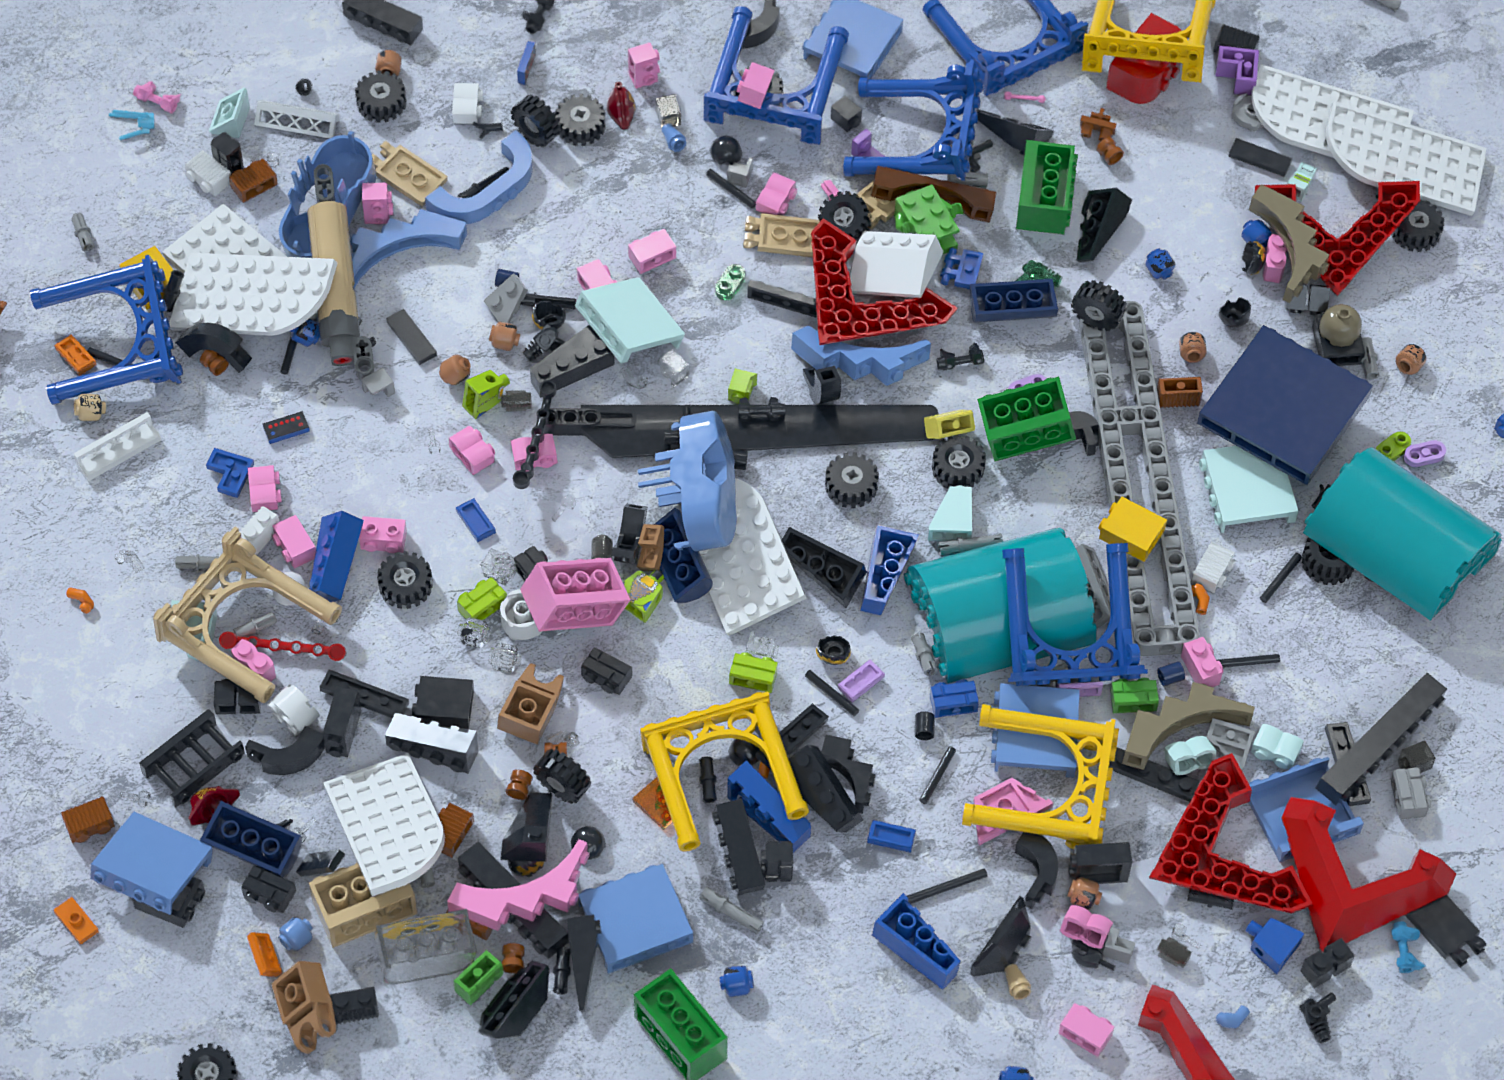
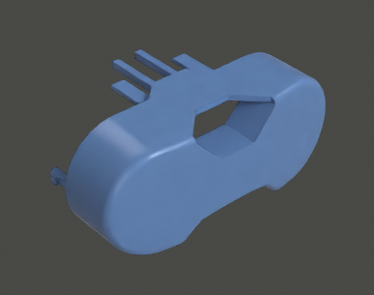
M349 131L348 135L335 136L326 140L319 146L312 160H310L309 155H307L304 163L302 159H298L297 164L301 174L298 178L296 171L291 173L295 186L288 193L290 204L279 226V237L287 257L312 258L307 212L299 214L302 202L304 203L308 190L310 191L311 187L315 185L314 169L318 165L326 164L332 169L335 202L346 206L348 225H350L362 200V183L376 182V168L371 151L362 140L354 137L355 132ZM322 174L319 176L320 179H326L328 177V175ZM323 189V197L326 198L328 197L327 189Z
M716 411L682 416L680 423L675 422L671 426L672 431L679 430L680 449L655 453L656 462L671 459L670 464L638 469L639 475L670 470V477L638 482V487L643 488L671 482L676 484L656 488L659 507L681 503L683 524L688 541L674 543L676 549L683 550L685 547H691L694 551H703L726 547L734 538L737 523L735 459L726 428Z

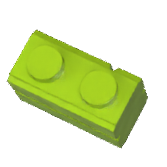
M490 577L486 581L481 580L478 582L475 589L469 593H462L457 600V609L466 618L468 623L475 627L500 609L502 601L507 598V593Z
M746 652L741 654L735 653L729 673V684L772 693L778 671V662L769 657L756 658Z

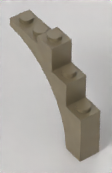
M1261 184L1252 196L1249 211L1268 223L1283 240L1288 250L1292 277L1286 286L1282 300L1290 303L1294 297H1299L1304 283L1308 284L1311 278L1317 280L1321 274L1324 275L1330 265L1327 263L1329 254L1315 247L1317 230L1302 223L1305 217L1303 215L1305 206Z
M1193 682L1187 702L1165 696L1160 716L1150 712L1137 711L1122 764L1144 770L1151 754L1165 739L1184 728L1211 723L1212 718L1228 723L1250 726L1255 707L1222 696L1213 695V687Z

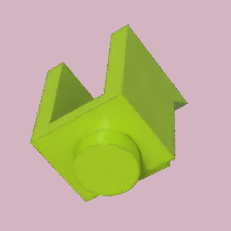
M735 368L728 387V400L739 404L741 398L749 400L753 387L757 385V373Z

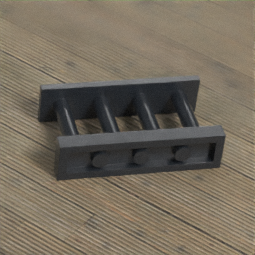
M207 709L139 762L141 772L147 779L156 774L171 789L173 793L170 796L175 808L180 804L186 803L191 798V795L232 763L238 762L245 754L243 743L240 740L232 746L214 728L217 724L215 715L210 709ZM204 734H209L225 750L218 758L214 759L197 741ZM191 747L208 766L197 773L180 755L186 748ZM170 761H174L191 778L181 787L163 769V766Z

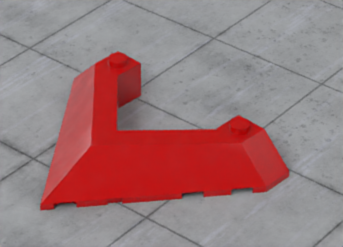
M1420 181L1378 182L1379 201L1338 239L1322 228L1320 223L1303 211L1305 217L1302 223L1317 230L1315 247L1329 254L1327 261L1330 264L1324 275L1321 274L1319 277L1337 297L1420 202ZM1296 184L1264 185L1297 202ZM1255 185V192L1261 185Z
M824 218L811 231L819 345L946 324L958 310L956 306L927 287L921 298L904 299V302L887 300L876 301L875 304L855 303L846 262L853 255L857 240Z
M1233 753L1213 760L1197 787L1190 804H1188L1173 831L1172 837L1161 853L1154 870L1149 875V879L1291 914L1313 905L1292 865L1274 873L1261 872L1249 868L1250 866L1235 860L1229 861L1213 853L1229 810L1250 802L1252 789Z
M1290 797L1281 819L1286 829L1287 840L1295 860L1298 877L1313 903L1312 906L1308 907L1314 933L1317 935L1319 950H1322V952L1326 946L1340 938L1347 944L1411 911L1448 895L1457 873L1441 858L1422 849H1419L1414 855L1408 870L1352 889L1328 832L1336 810L1315 800Z
M1152 984L1143 1006L1138 1026L1160 1033L1163 1041L1167 1043L1171 1051L1170 1054L1178 1069H1181L1186 1080H1235L1175 992Z

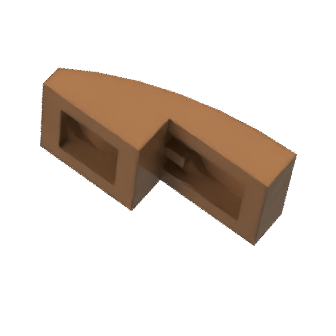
M644 524L638 542L642 550L637 568L643 571H659L664 546V527L662 525Z

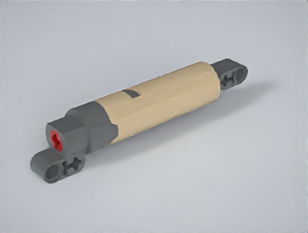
M321 164L314 169L317 204L308 208L307 211L312 258L334 259L337 262V267L327 298L317 310L320 342L322 346L330 347L332 366L355 364L356 376L361 380L374 372L371 341L367 337L360 336L356 293L353 287L355 282L347 208L344 204L335 202L332 169L326 164ZM322 174L328 175L326 179L319 178ZM323 189H327L328 197L326 198L323 197ZM362 346L365 347V356H361L360 347ZM366 365L370 369L368 371H361L360 367Z

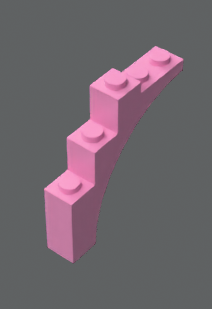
M578 840L570 854L557 867L546 875L527 884L511 888L486 889L471 887L457 882L447 901L448 911L499 931L502 924L505 925L507 923L510 913L533 922L536 915L542 913L545 904L568 913L571 905L575 906L579 898L576 882L580 876L579 869L581 865H585L590 853L587 852V842Z

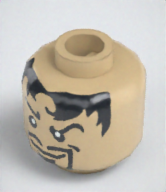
M80 394L78 399L74 400V415L78 416L80 421H99L101 414L106 412V403L101 400L98 394Z

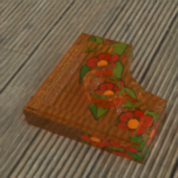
M656 777L632 798V802L664 830L672 823V819L658 777Z

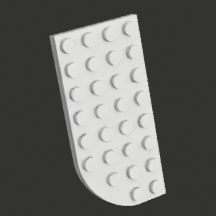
M1260 65L1256 86H1253L1251 95L1253 109L1257 118L1273 136L1287 144L1333 158L1334 156L1329 149L1326 139V127L1333 101L1406 124L1411 123L1414 113L1413 110L1265 65Z
M1333 101L1326 127V139L1332 155L1346 172L1357 180L1378 187V182L1420 181V199L1422 201H1429L1431 204L1470 216L1474 214L1487 148Z
M224 204L162 251L163 257L182 273H185L190 253L287 257ZM317 311L309 319L314 320L317 318Z
M190 253L184 278L180 286V295L176 299L169 322L170 329L185 331L195 324L215 323L225 326L237 334L272 336L288 332L307 321L323 304L330 291L337 262L334 259Z
M735 478L737 523L732 542L726 547L699 551L713 581V586L709 593L728 636L807 599L765 501L752 486ZM681 503L673 505L674 508L682 512Z
M408 753L323 782L372 897L407 885L427 872L437 861L445 842L443 826Z

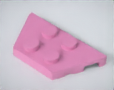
M1010 778L974 797L973 801L977 805L1030 813H1042L1053 807L1052 800H1045L1036 795V791L1029 787H1024L1014 778ZM976 825L978 844L982 845L1008 830Z

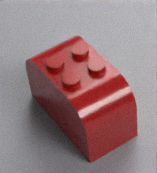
M1150 13L1135 33L1168 35L1182 30L1169 21ZM1115 57L1109 66L1106 89L1132 103H1150L1162 91H1166L1172 78L1175 79L1180 71V63Z

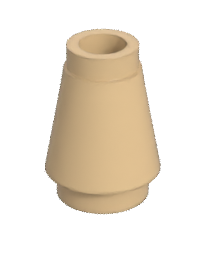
M1016 964L1007 966L1005 973L1010 995L1017 1000L1026 998L1031 993V984Z

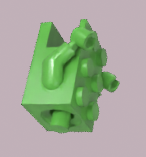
M933 185L916 191H909L905 195L896 198L894 218L898 232L936 235L943 254L948 253L950 248L958 249V243L953 235L959 233L960 229L953 218L956 217V214H964L962 204H949L940 198Z

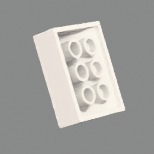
M864 231L856 245L850 275L852 293L921 298L943 254L936 235Z

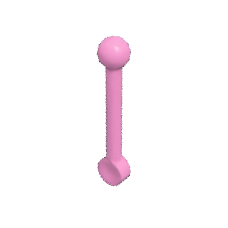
M1009 91L1004 93L1006 100L1015 98L1035 100L1040 103H1044L1046 100L1043 95L1036 97L1015 95Z

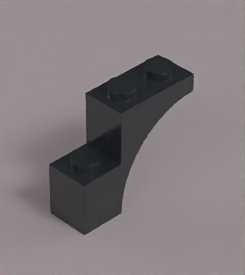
M825 735L821 752L830 767L838 771L849 782L855 797V807L859 813L863 814L864 807L869 806L872 793H868L869 786L874 787L876 774L872 773L873 765L853 761L855 749L851 748L852 740Z

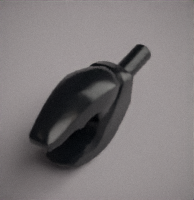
M1072 940L1074 946L1086 952L1085 955L1072 952L1073 958L1079 964L1088 968H1098L1099 965H1102L1112 971L1115 970L1116 966L1103 960V954L1097 948L1090 947L1081 940Z

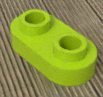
M1395 432L1377 445L1376 450L1395 461L1411 445V438L1405 432Z

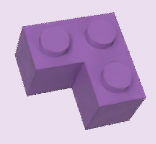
M1219 46L1215 76L1235 78L1234 94L1242 95L1248 93L1247 96L1252 95L1253 86H1256L1259 50Z

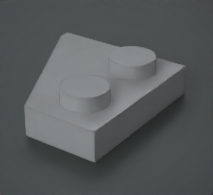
M513 273L483 301L498 322L509 323L513 314H517L520 303L528 290L519 277Z
M1212 718L1207 739L1222 756L1233 753L1243 772L1255 731Z

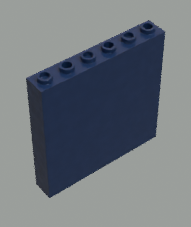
M1263 325L1201 409L1197 424L1303 484L1308 485L1369 399L1373 385L1367 380L1352 374L1349 370L1337 366L1329 359L1317 355L1311 349L1297 344L1293 339L1279 334L1275 329Z

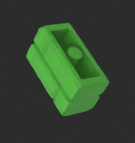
M1145 677L1137 681L1118 679L1111 684L1110 696L1113 713H1133L1138 710L1144 712L1157 711L1159 698L1156 680H1150Z
M486 950L453 981L455 992L469 1005H472L494 984V981H497L504 975L502 970L503 964Z

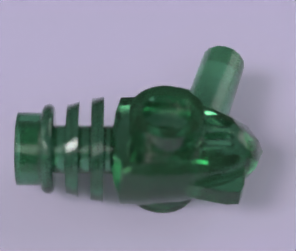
M1030 260L1022 266L1024 273L1015 280L1053 279V285L1058 288L1062 281V276L1052 271L1051 268L1048 270V267L1042 263Z

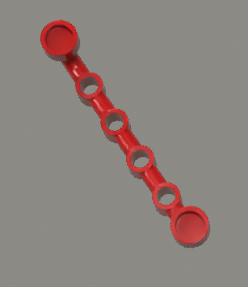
M230 631L222 633L219 637V644L224 649H232L241 639L251 642L254 638L257 641L256 649L286 650L294 654L305 652L312 653L315 656L328 655L333 661H341L347 654L345 646L340 643L325 646L322 643L312 645L304 644L301 641L285 642L278 638L266 640L260 639L258 636L239 637ZM274 641H277L279 644L277 649L272 647ZM296 643L300 645L299 651L294 650ZM318 645L322 648V652L320 654H318L315 651V648Z

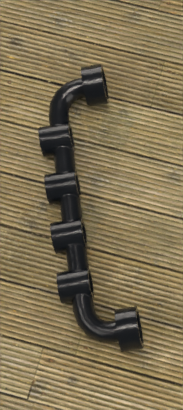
M544 380L539 385V392L543 397L542 406L537 411L536 426L531 430L532 440L526 448L525 463L521 465V470L513 474V485L518 489L527 488L530 485V479L534 476L533 464L539 458V443L544 441V426L550 421L549 409L551 400L556 395V384L551 380Z

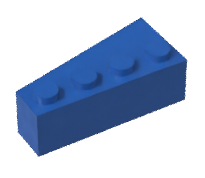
M344 511L321 518L312 577L309 583L310 590L329 602H336L342 599L364 520Z
M877 525L872 540L860 611L882 615L915 548L919 534Z
M747 760L728 777L727 798L730 801L742 798L746 815L779 843L781 841H791L794 853L811 837L810 822L805 817L789 820L780 794Z
M902 893L875 921L872 936L943 990L957 976L961 961L943 939L940 940L934 933V928L923 920L916 907L913 908L908 902V897Z

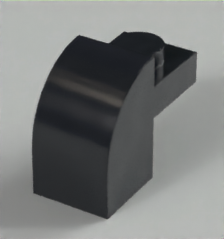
M1069 412L1076 440H1082L1087 456L1095 455L1096 446H1099L1097 437L1099 424L1097 420L1086 412Z

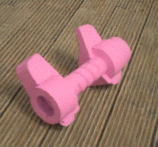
M152 81L141 86L137 85L134 88L133 95L144 102L147 100L152 101L171 114L176 110L177 104L180 101L181 94L163 95V97L153 94L156 90V85Z

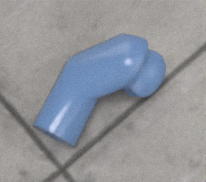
M1241 1005L1235 1013L1220 1012L1216 1016V1022L1225 1028H1237L1250 1014V1010Z

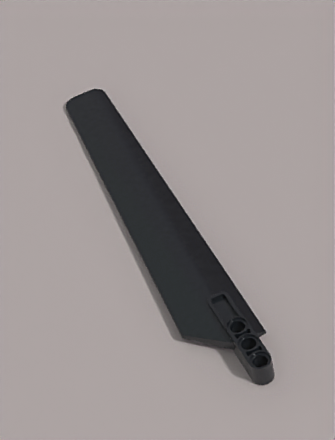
M581 405V408H550L549 417L551 423L544 426V434H553V436H586L612 458L655 456V453L671 450V445L665 444V431H669L675 422L680 423L682 407H690L691 415L708 411H716L719 414L726 428L732 450L751 451L934 440V438H927L924 418L938 415V409L933 405H785V416L779 417V421H769L766 414L752 415L750 422H741L738 417V405ZM751 405V406H768V405Z

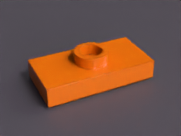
M72 334L54 345L55 350L79 376L97 365L96 360Z
M73 897L53 909L54 914L80 945L99 932L96 925Z
M251 932L247 939L260 976H280L282 970L269 934Z

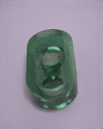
M732 264L726 268L715 285V294L719 299L730 300L735 296L746 278L744 267Z

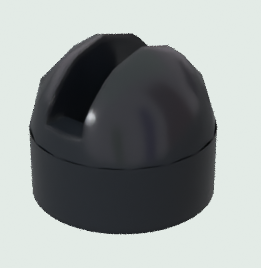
M307 78L300 79L295 86L297 93L302 96L308 95L312 90V82Z

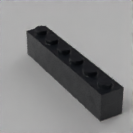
M479 841L458 857V870L464 878L469 877L476 888L500 889L521 885ZM543 908L540 915H536L533 922L512 913L509 915L507 922L509 924L513 923L518 928L519 934L524 939L528 938L533 943L532 945L536 952L540 955L544 954L548 959L556 953L557 948L564 947L569 943L568 932L545 908Z

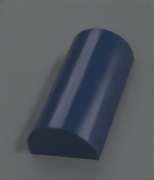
M1053 279L970 284V305L974 323L1053 318L1058 315Z
M673 508L653 525H662L664 527V546L660 570L674 601L677 603H687L707 594L713 586V581L699 551H694L691 547H685L683 550L675 548L674 543L685 542L688 539L684 529L682 512L677 508Z
M220 801L200 841L213 846L217 850L280 877H285L291 871L302 845L301 835Z

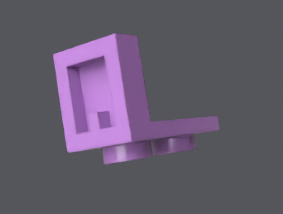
M863 130L852 139L851 155L854 157H885L871 146L872 133L869 130Z

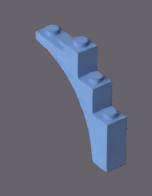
M420 209L418 215L413 217L411 224L390 218L387 225H383L381 233L359 227L357 233L353 234L350 240L353 250L352 263L355 282L353 287H356L359 280L371 267L397 252L426 246L448 247L460 250L467 236L466 222Z
M808 325L792 333L791 349L816 370L835 366L836 369L840 368L853 380L871 373L888 386L903 379L904 371L929 360L931 343L924 339L913 344L889 348L861 347L843 342L819 345L818 331Z

